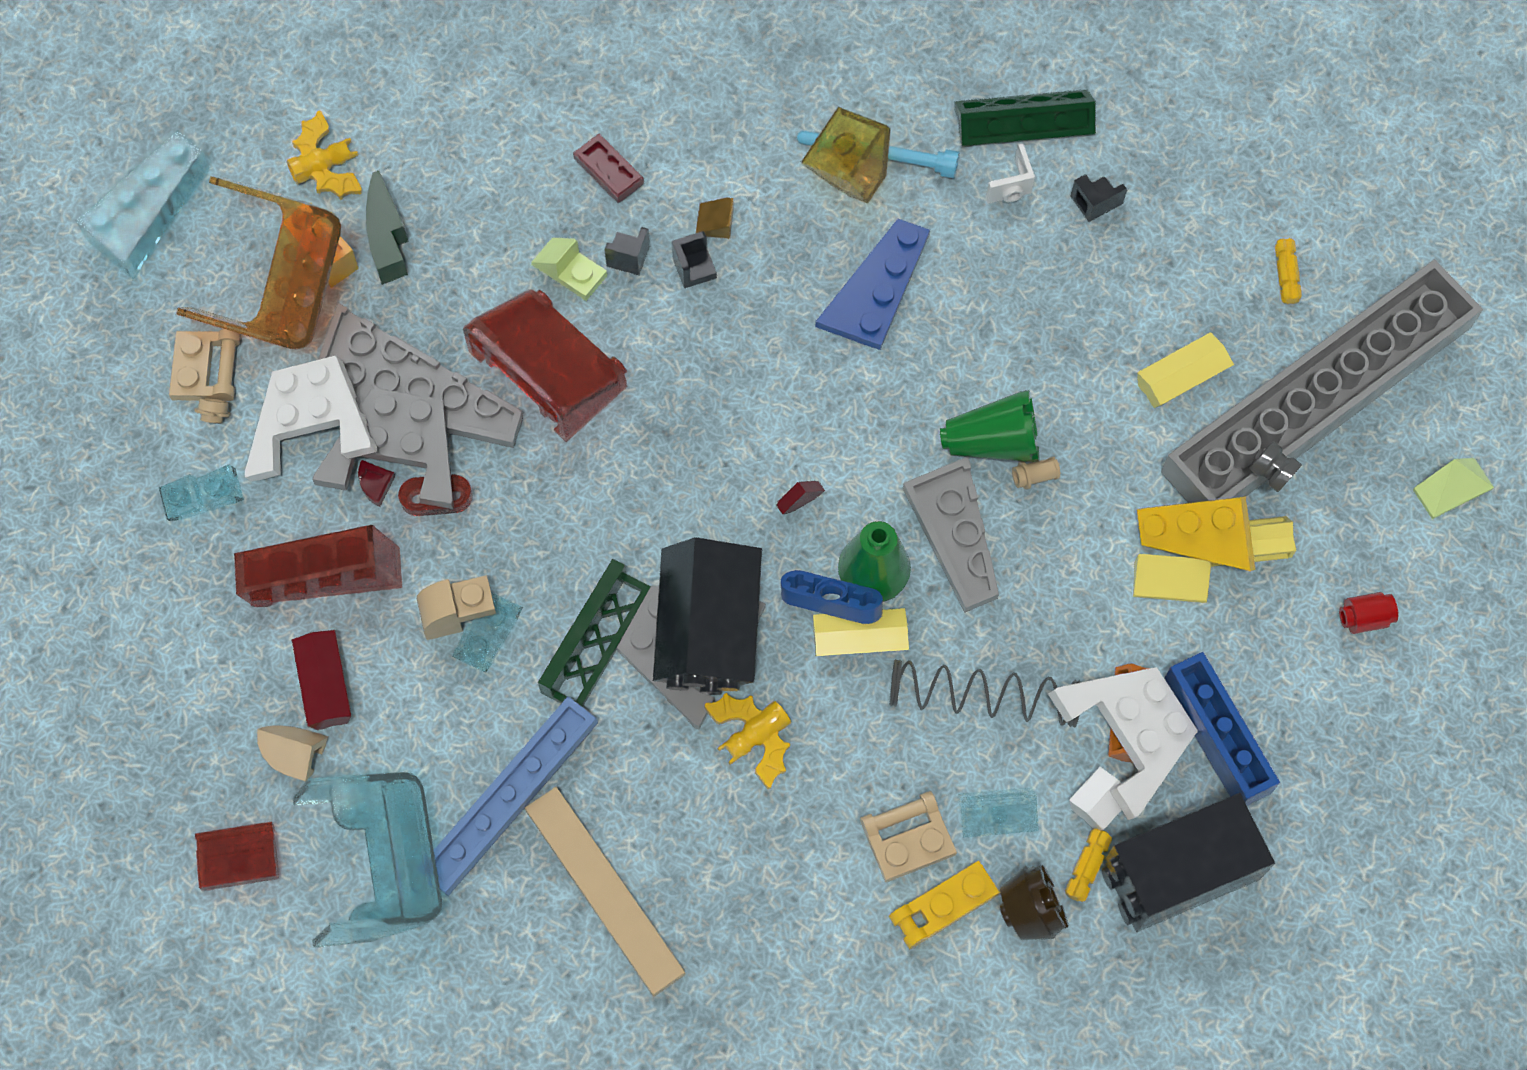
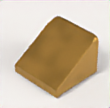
M722 198L699 203L696 233L704 231L706 237L730 239L734 209L733 198Z

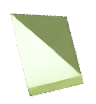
M1462 458L1449 462L1417 485L1413 491L1430 517L1434 519L1492 490L1494 486L1475 458Z

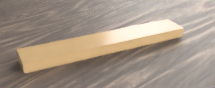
M553 788L526 806L525 811L652 996L655 997L685 976V971L558 788Z

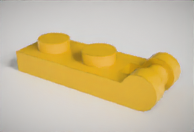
M978 860L910 903L896 909L888 917L895 927L899 925L906 936L903 939L909 949H913L999 896L1000 892ZM919 912L927 923L920 928L917 927L912 919Z

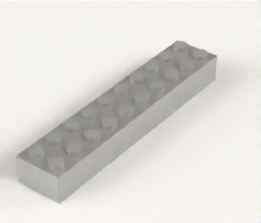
M1435 259L1171 452L1166 458L1161 473L1188 503L1249 495L1268 481L1264 476H1257L1249 468L1273 441L1282 447V453L1285 456L1297 459L1471 329L1483 308Z

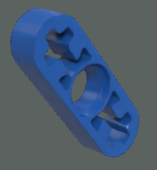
M801 570L787 572L781 578V598L789 605L862 624L874 623L882 617L883 597L875 589ZM826 594H837L840 598L827 600L823 596Z

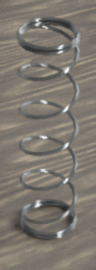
M895 659L889 705L891 707L897 706L900 680L908 664H910L912 669L916 699L920 710L925 709L935 683L943 668L947 672L952 707L955 714L960 713L971 684L978 672L981 673L984 682L987 709L991 718L997 714L1007 685L1013 676L1018 681L1023 717L1026 722L1031 720L1046 682L1050 680L1054 689L1057 688V685L1052 677H1047L1043 680L1027 718L1021 679L1017 673L1013 672L1005 681L992 714L986 676L982 669L978 668L972 674L957 710L951 673L947 665L943 664L936 672L922 706L917 674L913 663L908 660L902 667V661ZM1080 680L1072 682V684L1081 683ZM1057 709L1059 723L1061 726H1064L1066 722L1065 720L1062 721V715ZM1079 716L1068 722L1070 728L1077 726Z

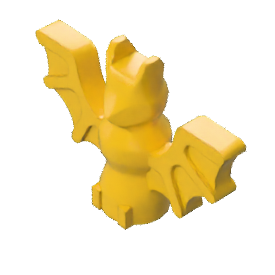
M319 110L312 119L301 121L302 133L297 139L292 141L293 147L297 148L301 155L287 159V166L295 183L298 185L309 179H314L317 183L316 190L318 194L325 191L332 192L340 200L350 194H362V188L354 173L338 174L329 171L333 165L344 164L347 160L358 156L357 151L350 152L347 147L351 143V139L346 138L338 143H332L326 149L317 148L319 141L329 133V125L324 115Z
M727 693L716 702L705 703V710L716 724L720 725L732 720H740L745 723L742 731L732 734L729 740L717 748L719 751L725 748L733 757L728 762L730 765L740 757L746 756L751 752L752 747L763 745L764 756L756 766L755 774L767 789H771L775 778L786 772L783 755L790 748V743L782 741L778 736L779 731L791 724V720L784 709L776 701H773L761 711L755 707L752 695L738 700L728 696Z

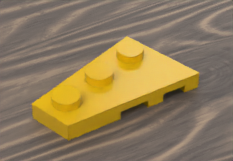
M1246 496L1137 509L1142 546L1247 571L1255 570Z

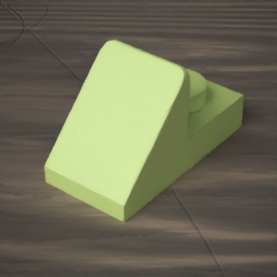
M551 238L531 262V265L585 301L590 298L607 277V270L579 253L578 241L574 238Z

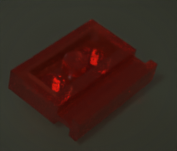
M272 822L196 833L199 888L202 891L279 879L274 824Z

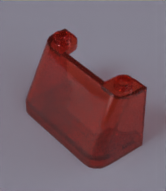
M528 289L473 318L463 327L468 352L480 363L486 360V364L490 367L495 365L539 406L540 413L545 418L548 416L553 422L558 423L554 428V432L565 442L570 440L627 388V380L624 375L627 371L624 365L616 357L612 356L609 358L562 316L553 307L552 301L542 290L534 291Z

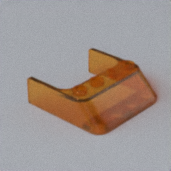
M210 176V184L277 203L282 211V223L260 310L253 320L241 322L194 307H178L176 314L289 349L307 347L315 335L341 234L339 218L329 210L302 200L227 178Z

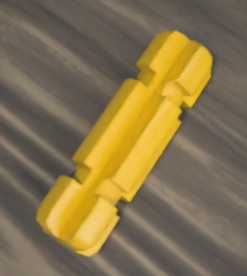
M1281 238L1275 245L1276 257L1279 258L1277 268L1279 285L1282 287V290H1280L1281 301L1284 304H1296L1302 297L1301 286L1298 284L1300 281L1297 256L1294 255L1296 244L1292 238Z
M1096 828L1091 830L1086 841L1089 843V846H1084L1072 873L1075 878H1070L1065 889V894L1069 898L1079 902H1084L1087 899L1091 890L1088 885L1094 883L1105 857L1102 855V852H1107L1112 841V837L1107 832Z

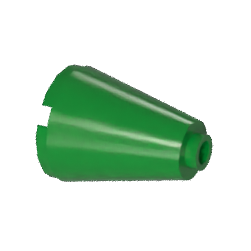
M1030 390L1017 392L946 420V427L940 428L942 448L949 449L951 456L1026 462L1040 460L1039 446L1036 447L1035 444L1038 434Z
M874 521L867 524L845 546L839 557L838 575L840 580L877 590L881 593L883 602L895 598L904 589L910 578L911 564L909 556L895 529L886 522Z

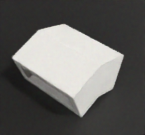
M1099 767L1069 799L1071 810L1083 818L1093 829L1104 830L1122 811L1110 792L1120 785L1121 782Z

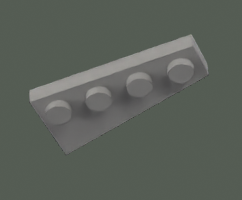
M969 456L904 482L902 489L964 613L998 599V587L990 551L987 548L983 519L979 512L978 497L972 480Z

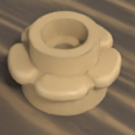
M199 398V406L194 408L196 413L201 414L200 420L209 423H222L223 417H229L230 412H227L229 402L220 399Z

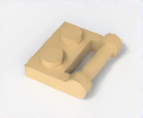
M222 329L219 332L176 331L169 390L171 400L199 401V398H213L232 401L234 399L235 388L232 386L235 347L240 343V333L237 330ZM213 346H221L218 381L214 386H209Z
M931 791L919 795L920 799L877 816L873 817L872 814L860 818L862 828L885 883L956 856L957 851ZM926 813L929 823L882 841L879 834L880 830Z

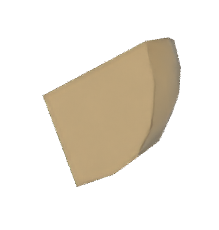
M280 725L265 726L257 729V744L260 752L273 769L306 781L314 773V769H311L313 756L315 753L323 754L328 736L297 727Z

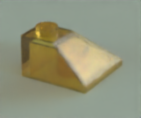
M837 107L801 163L837 190L868 204L887 176L891 129L885 124Z

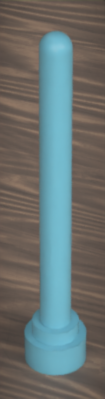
M800 131L797 135V140L800 144L935 168V172L941 173L942 177L953 179L955 178L960 152L948 149L945 152L938 151V154H931L809 131Z

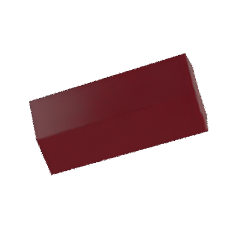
M335 630L311 632L291 639L307 726L318 731L331 726L348 724L351 712Z

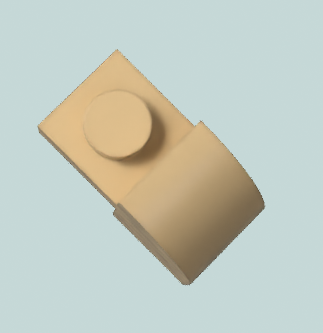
M487 575L450 584L449 579L442 580L424 588L416 598L424 635L427 640L463 632L461 622L496 614Z

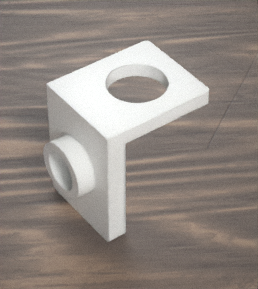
M1023 143L1017 145L1014 159L1019 175L989 182L986 193L987 204L1002 200L1014 202L1022 198L1023 195L1032 193L1035 175Z

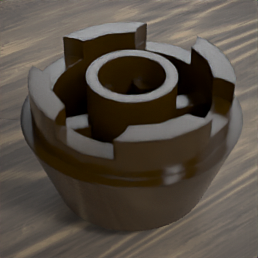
M1044 865L1031 868L1024 866L1000 887L1003 902L1000 905L1002 917L1008 927L1013 926L1021 940L1055 939L1056 934L1069 927L1064 907L1059 904L1053 889L1055 885Z

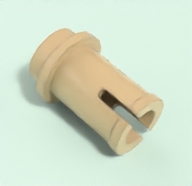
M1054 456L1028 464L1024 461L1018 462V465L1012 468V477L1016 487H1023L1025 490L1030 489L1032 484L1060 479L1061 476L1059 463Z

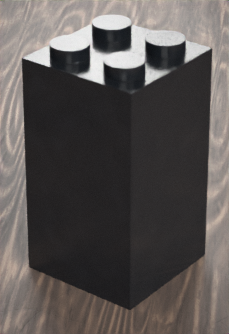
M694 537L661 549L653 681L666 683V689L685 691L689 690V686L700 687V693L707 695H721L722 691H739L740 685L754 683L762 548Z
M1238 793L1114 845L1104 860L1103 864L1105 867L1101 871L1110 890L1116 889L1121 903L1118 904V908L1124 922L1127 925L1132 924L1137 933L1261 880L1274 866L1275 861L1241 793Z

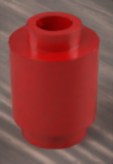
M1383 592L1346 598L1344 606L1339 609L1342 626L1348 628L1352 634L1389 628L1391 623L1398 621L1399 616L1394 596L1392 594L1384 595Z

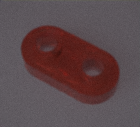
M451 474L452 492H458L461 496L459 499L454 500L453 509L412 502L414 496L420 495L424 477H414L406 480L398 492V498L403 510L413 516L459 513L468 508L473 496L469 482L464 477L456 474Z

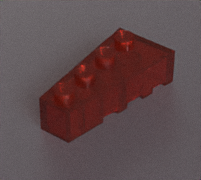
M372 524L234 553L236 595L253 607H268L274 602L402 588L400 547Z

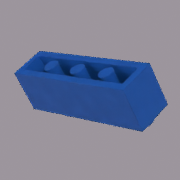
M1204 652L1198 653L1170 667L1164 679L1198 730L1195 737L1229 796L1241 793L1246 805L1249 806L1271 795L1280 784V781Z

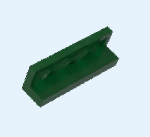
M1087 89L954 101L955 113L959 119V141L961 146L1096 134V101Z
M612 558L538 681L540 693L562 704L567 696L558 692L565 680L580 676L583 690L575 702L583 707L615 654L618 644L651 586L626 574L625 565ZM623 583L640 591L634 603L619 607L616 594ZM613 601L615 608L607 610ZM629 611V613L623 621L621 613ZM617 615L620 623L617 633L601 637L598 629L601 619ZM595 631L597 639L589 641ZM611 642L605 651L603 644ZM599 645L602 655L599 663L582 668L579 656L583 649ZM577 663L578 670L570 672L574 664ZM592 673V675L586 683L584 675Z

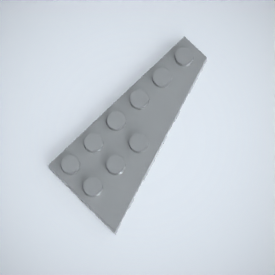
M337 303L319 359L336 355L343 361L357 396L355 399L358 407H360L372 387L443 399L447 433L514 448L523 419L522 410L490 391L482 390L467 381L466 377L457 372H451L441 366L439 361L400 338L388 335L378 329L371 321L365 318L361 319L349 312L347 307Z

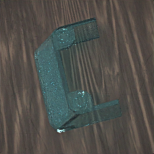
M408 772L309 778L293 797V805L331 803L333 818L341 828L350 831H365L375 902H366L358 905L351 912L347 922L330 923L312 940L313 948L373 942L427 925L433 921L441 912L442 898L422 782L415 775Z

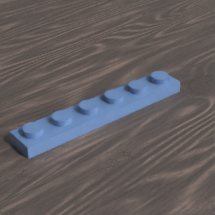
M568 696L418 867L419 873L449 896L598 724L597 719Z

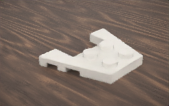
M335 355L272 372L246 465L245 478L250 481H258L281 475V440L340 426L341 454L349 459L377 452V445L375 440L370 437L366 427L368 426L365 415L360 412L355 399L357 397L344 363L340 358Z
M1157 667L1062 686L1048 693L1066 723L1092 706L1097 705L1138 769V773L1110 791L1128 821L1141 814L1198 732Z

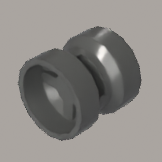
M1273 441L1249 469L1257 476H1264L1268 479L1269 486L1278 493L1302 464L1294 457L1288 458L1282 453V447Z

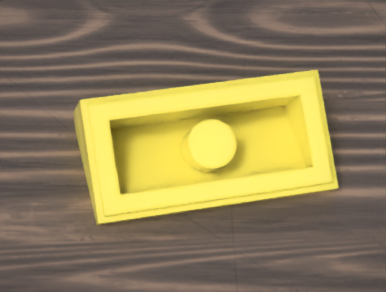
M1138 554L1134 562L1133 597L1206 603L1211 562L1197 558Z

